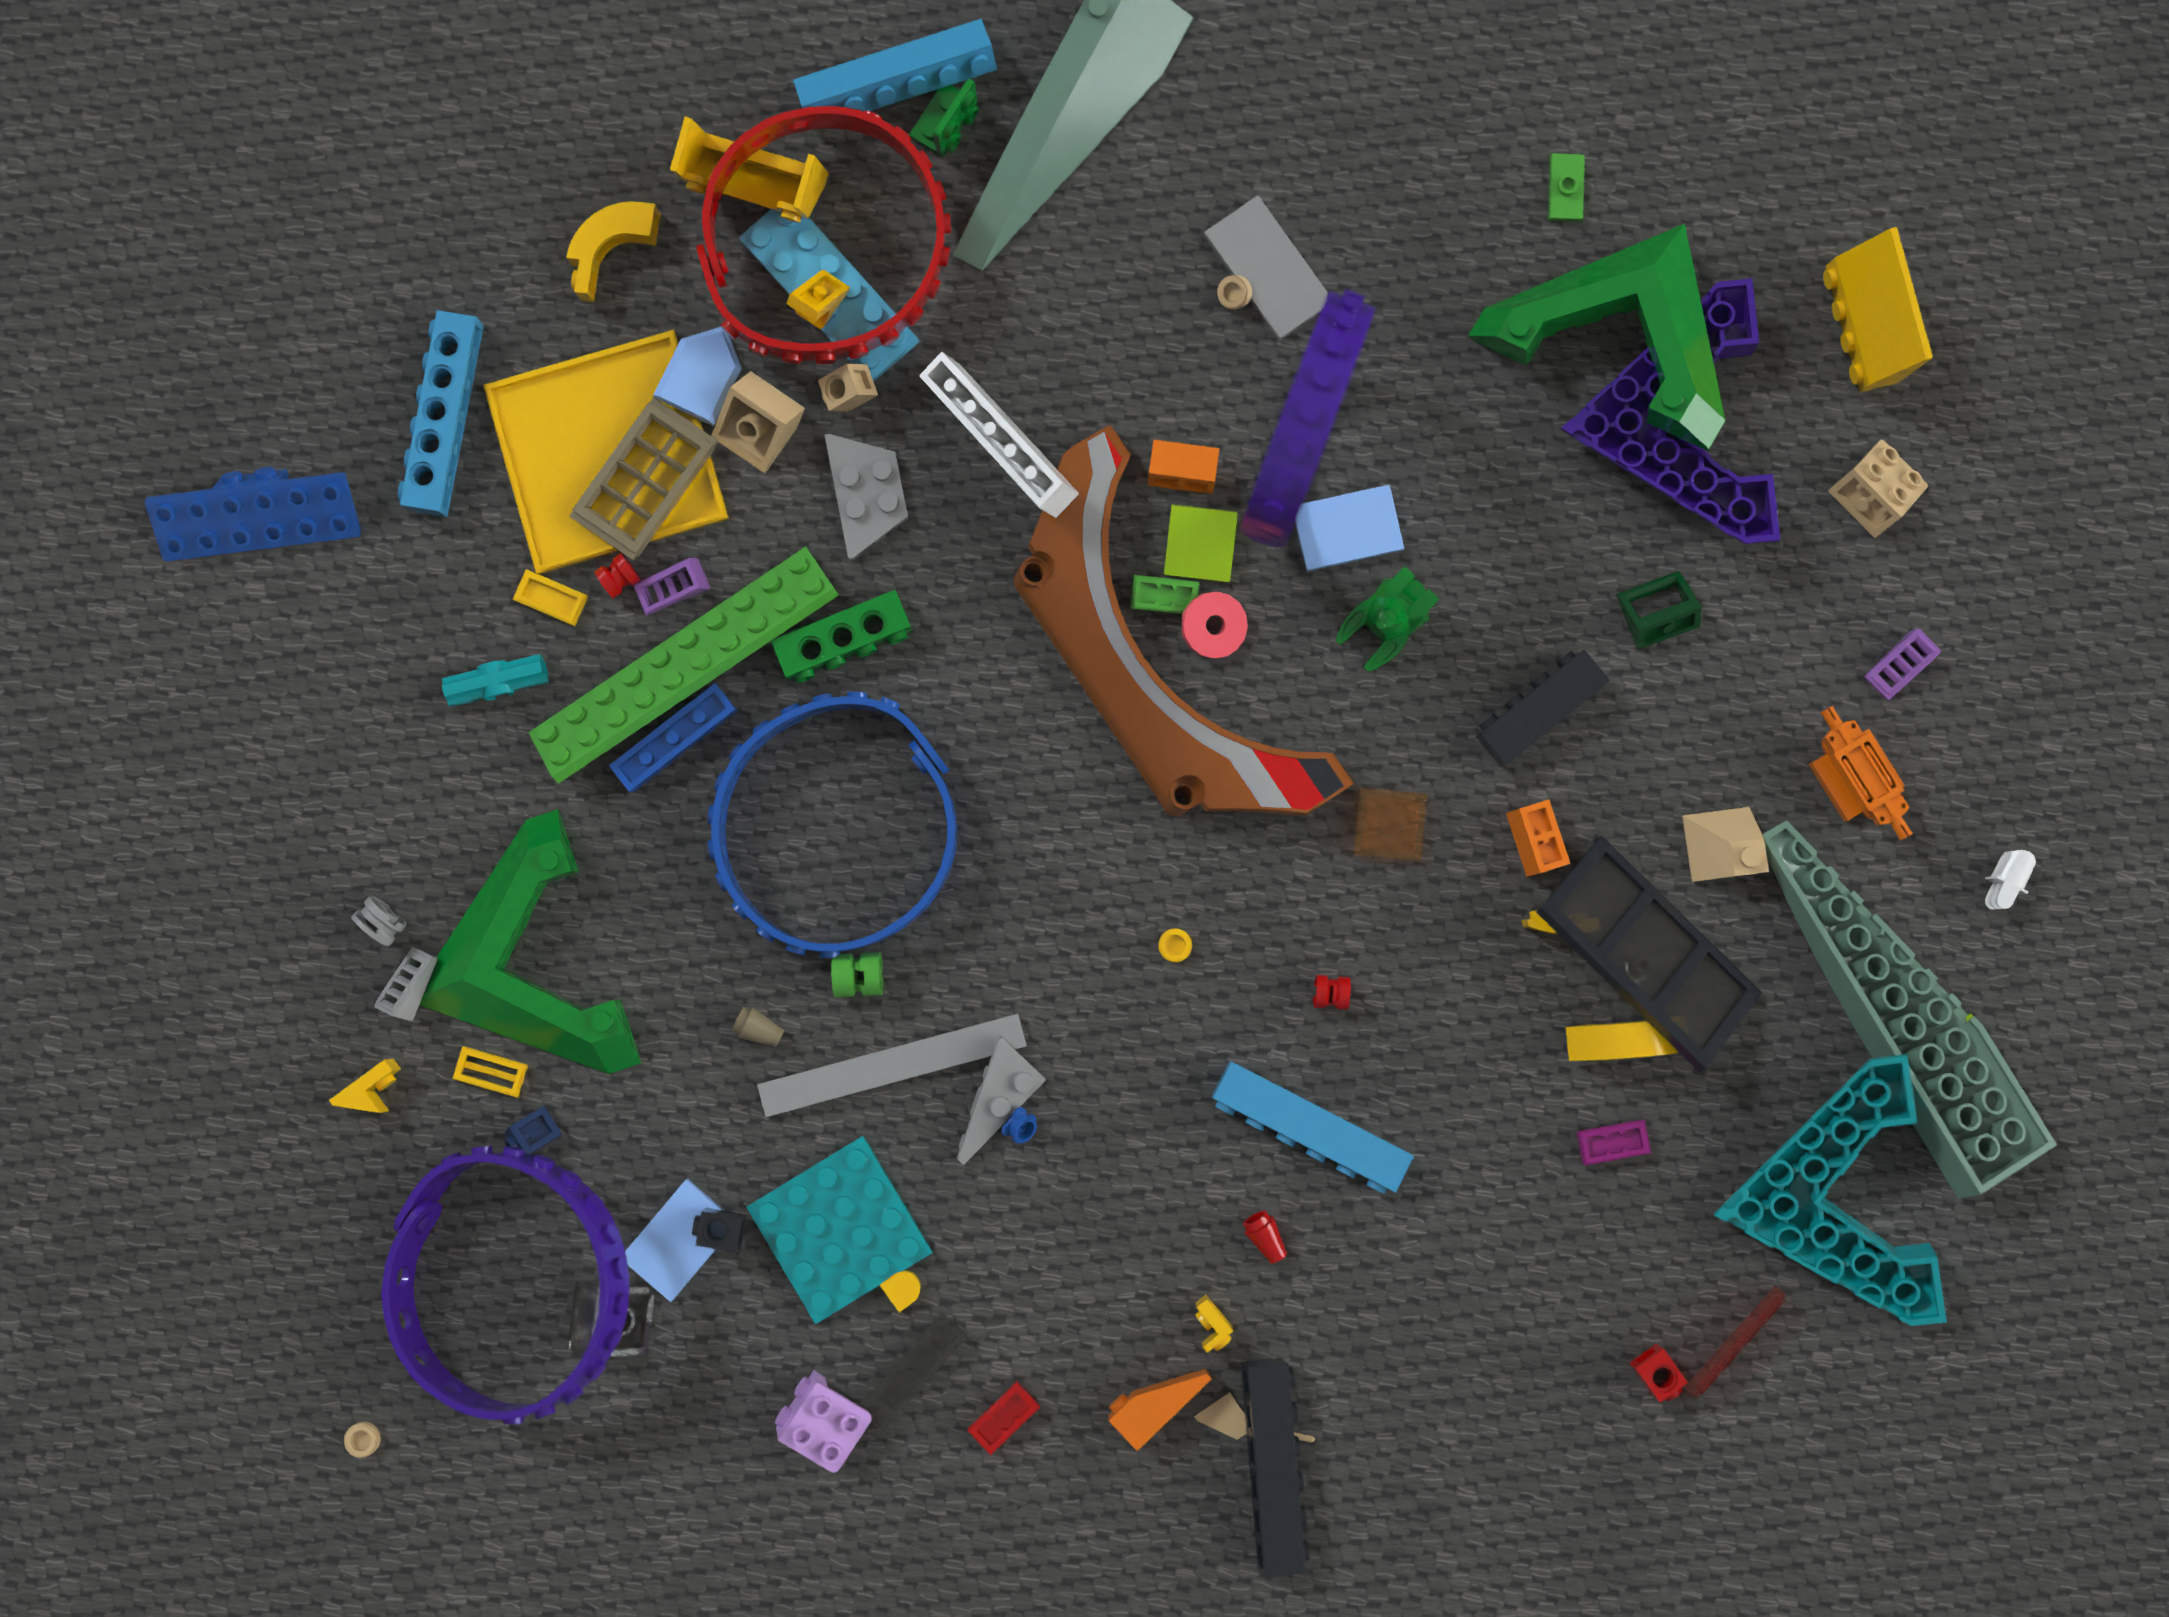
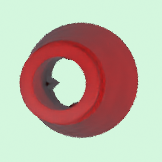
M1262 1210L1244 1221L1243 1225L1246 1229L1244 1234L1268 1259L1270 1264L1282 1260L1287 1255L1274 1216L1269 1215L1266 1210Z

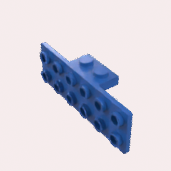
M274 467L260 468L252 474L244 475L240 471H233L223 474L212 489L147 497L144 501L164 561L359 537L361 534L347 477L343 472L289 479L287 469L275 470Z

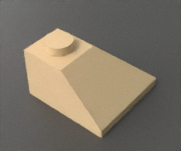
M1749 807L1682 816L1692 882L1769 872L1764 837Z

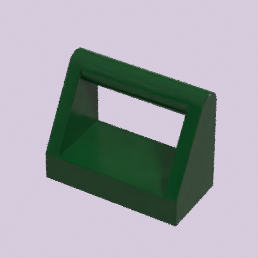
M1680 571L1616 594L1638 650L1700 627L1702 607ZM1677 587L1682 600L1681 603L1639 618L1630 603L1668 588Z

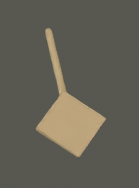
M1231 1392L1194 1416L1197 1421L1236 1440L1246 1434L1245 1413ZM1294 1433V1436H1298L1301 1441L1314 1442L1313 1436Z

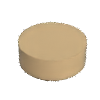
M1227 276L1219 283L1217 290L1218 299L1228 309L1242 308L1251 300L1252 286L1244 276Z
M356 1423L345 1434V1448L354 1457H367L379 1447L381 1440L380 1432L372 1423Z

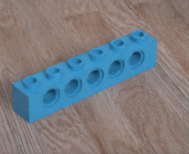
M437 310L435 320L430 322L428 331L429 339L431 340L429 352H425L422 361V368L425 374L423 384L418 386L416 392V401L419 404L417 416L412 418L410 424V434L413 437L411 447L406 450L404 455L405 478L398 487L400 505L408 511L443 517L448 516L484 327L476 316ZM457 343V351L453 355L446 356L445 351L447 347ZM451 375V383L445 388H440V380L444 376ZM445 407L443 418L436 421L433 420L434 412L438 408ZM439 439L438 449L428 453V444L432 440ZM432 471V481L429 484L422 486V476L425 473Z

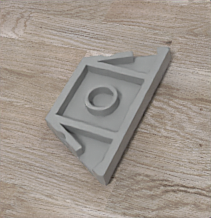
M826 434V446L849 560H854L860 553L908 519L896 452Z

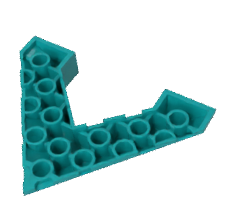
M1907 1054L1872 1058L1794 1133L1714 1213V1216L1734 1224L1744 1230L1746 1234L1771 1248L1774 1247L1782 1251L1785 1256L1833 1283L1846 1287L1858 1297L1894 1314L1899 1320L1910 1326L1947 1322L1938 1259L1931 1244L1922 1243L1894 1247L1825 1198L1830 1186L1839 1175L1842 1176L1858 1157V1152L1870 1137L1873 1138L1882 1127L1917 1123Z

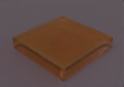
M1360 787L1353 855L1421 861L1427 794Z

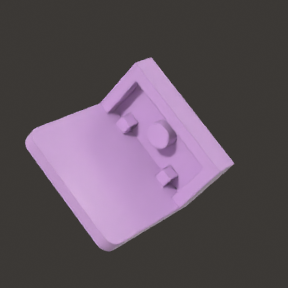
M813 1370L809 1378L803 1377L795 1389L794 1395L796 1397L790 1407L784 1406L775 1420L778 1441L828 1471L837 1472L870 1424L871 1415L864 1408L827 1386L826 1378Z

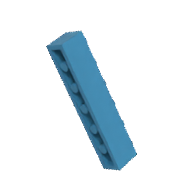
M978 19L794 79L793 81L802 108L837 106L864 112L995 71L997 66L992 45L982 19Z
M1230 1060L1211 1096L1217 1100L1216 1108L1232 1116L1235 1111L1248 1116L1245 1121L1247 1124L1261 1131H1264L1266 1126L1277 1131L1278 1133L1275 1138L1292 1147H1294L1296 1142L1308 1147L1307 1155L1323 1163L1326 1157L1339 1163L1336 1168L1338 1171L1352 1178H1355L1357 1173L1368 1178L1369 1180L1366 1185L1385 1194L1387 1188L1396 1193L1414 1155Z

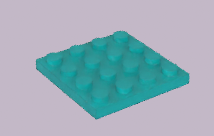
M864 1135L746 1207L815 1324L873 1290L895 1273L904 1271L933 1252Z

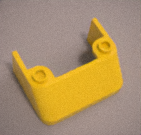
M684 117L670 170L681 180L687 182V189L705 194L713 169L734 141L708 134L692 118ZM760 149L740 165L726 185L723 194L782 212V218L800 223L801 218L808 219L825 187L829 172L814 155L808 154L806 163Z

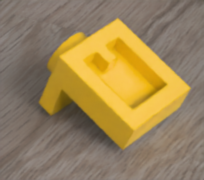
M1204 1295L1196 1302V1308L1199 1312L1195 1316L1206 1330L1209 1331L1213 1327L1215 1332L1202 1342V1347L1206 1352L1213 1348L1218 1351L1232 1339L1229 1334L1233 1332V1328L1211 1299Z

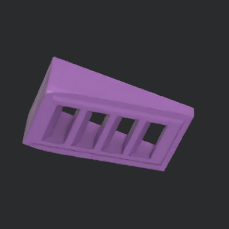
M688 558L633 585L646 616L711 589L698 558ZM685 571H688L690 575V578L693 582L692 586L689 583ZM675 575L678 576L683 590L678 592L673 580ZM663 580L671 595L667 598L660 584ZM651 585H653L659 602L655 604L647 589Z
M1916 628L1899 641L1864 678L1888 701L1941 653V650L1920 629ZM1911 643L1924 654L1923 657L1910 645ZM1904 652L1915 664L1911 667L1899 655L1900 653ZM1893 662L1904 675L1901 677L1889 663ZM1883 671L1895 684L1890 687L1878 673Z

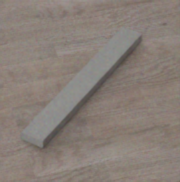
M1019 1014L757 1084L765 1117L992 1056L995 1047L993 1043L998 1034L1014 1049L1026 1047L1027 1044Z

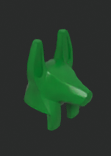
M1405 566L1393 578H1384L1371 597L1355 606L1345 618L1335 641L1342 645L1355 632L1366 625L1382 640L1379 648L1364 665L1368 672L1391 661L1402 651L1409 636L1429 620V610L1439 600L1432 590L1428 589L1426 591L1421 582L1413 579L1415 577L1414 573Z

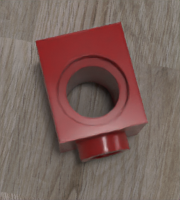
M1658 1344L1653 1345L1629 1363L1652 1397L1660 1403L1663 1400L1668 1402L1675 1399L1682 1393V1387L1688 1383L1664 1348ZM1659 1368H1666L1667 1375L1664 1381L1654 1383V1372Z

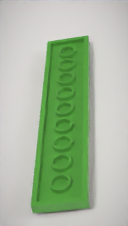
M804 547L528 732L552 778L559 784L837 597L838 593L807 547Z

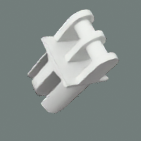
M2026 850L2007 851L2000 857L1992 875L1986 877L1987 881L1993 883L1985 898V904L1989 909L2010 908L2017 895L2028 894V891L2024 890L2036 864L2035 857L2031 852Z

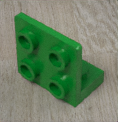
M968 78L961 90L952 85L938 89L910 132L909 136L911 139L941 158L945 156L947 151L954 152L961 140L959 133L965 123L971 125L979 112L975 82Z

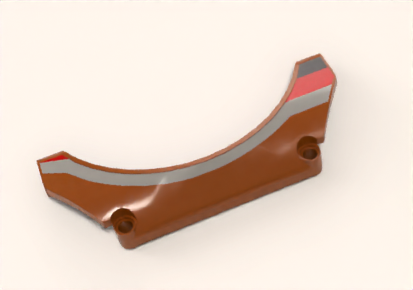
M1111 425L1101 429L1062 454L1057 470L1078 491L1079 495L1057 518L1044 510L1041 511L1028 544V549L1033 556L1026 559L1014 576L1015 589L1019 592L1167 814L1173 817H1180L1193 807L1201 804L1205 812H1261L1305 817L1354 784L1337 757L1333 753L1298 752L1274 748L1248 740L1223 729L1200 715L1181 700L1156 674L1132 638L1118 605L1109 563L1111 509L1119 480L1131 453ZM1024 572L1034 573L1038 578V582L1029 581ZM1175 792L1182 793L1185 796L1186 805H1181L1175 800Z

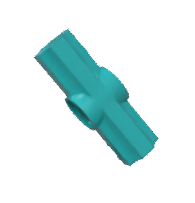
M537 654L509 662L499 660L479 665L477 670L442 678V690L448 706L454 707L482 699L487 701L496 700V696L508 693V696H512L514 691L549 683V676L543 655Z

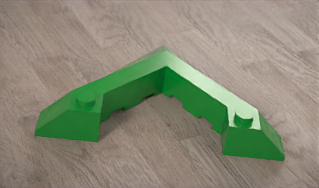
M1685 223L1484 308L1468 335V338L1527 366L1543 338L1556 335V331L1576 326V328L1601 321L1602 317L1618 312L1624 314L1636 310L1661 385L1648 407L1647 423L1706 451L1710 450L1725 424V416Z
M559 809L527 819L438 954L437 962L419 1005L611 1074L641 1063L621 999L611 1000L585 1009L505 969L510 955L522 935L547 883L579 873Z

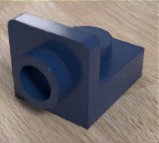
M542 1106L509 1126L505 1131L507 1138L504 1139L506 1147L521 1148L525 1150V1155H531L560 1137L562 1133L545 1106Z

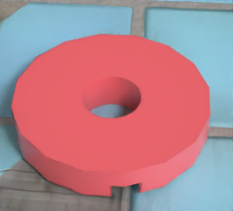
M1221 592L1202 593L1189 602L1182 615V637L1188 647L1200 656L1213 659L1227 657L1238 650L1245 640L1248 628L1246 613L1240 602L1229 594ZM1213 615L1219 617L1222 622L1221 630L1215 635L1209 633L1206 628L1207 620Z

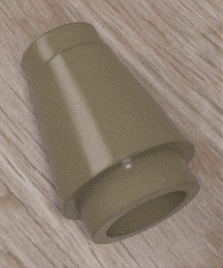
M742 1007L731 1031L738 1034L737 1038L771 1045L776 1048L784 1029L755 1008L748 1009Z

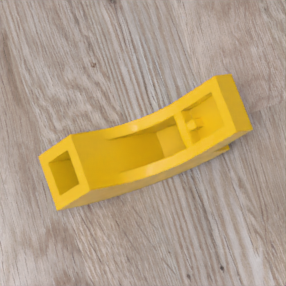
M634 201L616 203L597 211L579 227L571 240L566 258L573 267H578V270H573L571 287L580 300L594 302L599 267L604 256L611 249L620 244L631 242L656 245L661 213L655 204Z
M1670 1017L1687 1034L1684 1017ZM1647 1021L1566 1027L1569 1061L1624 1059L1678 1053Z

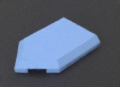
M722 327L682 338L653 394L654 398L713 427L719 417L728 391L735 384L742 369L731 339Z

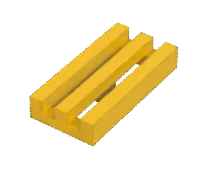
M462 1046L452 1079L517 1098L520 1095V1089L529 1065ZM469 1055L514 1068L518 1071L514 1075L466 1060ZM464 1068L512 1081L514 1084L510 1088L462 1073Z

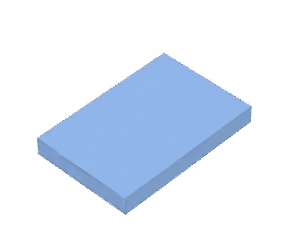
M1390 484L1303 503L1295 522L1306 572L1404 550Z
M689 1179L682 1183L625 1251L627 1265L670 1302L675 1299L716 1250L695 1246L697 1236H692L695 1216H701V1211L706 1208L724 1210ZM715 1220L711 1222L710 1231L713 1236L723 1238L726 1234V1227L722 1222Z

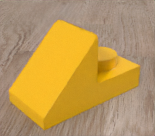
M822 269L791 292L786 304L795 309L796 314L817 328L822 329L845 298L850 287Z
M394 1058L385 1059L329 1101L332 1106L377 1113L389 1111L374 1089L377 1088L378 1091H382L394 1083L396 1078L393 1075L400 1071L401 1068Z

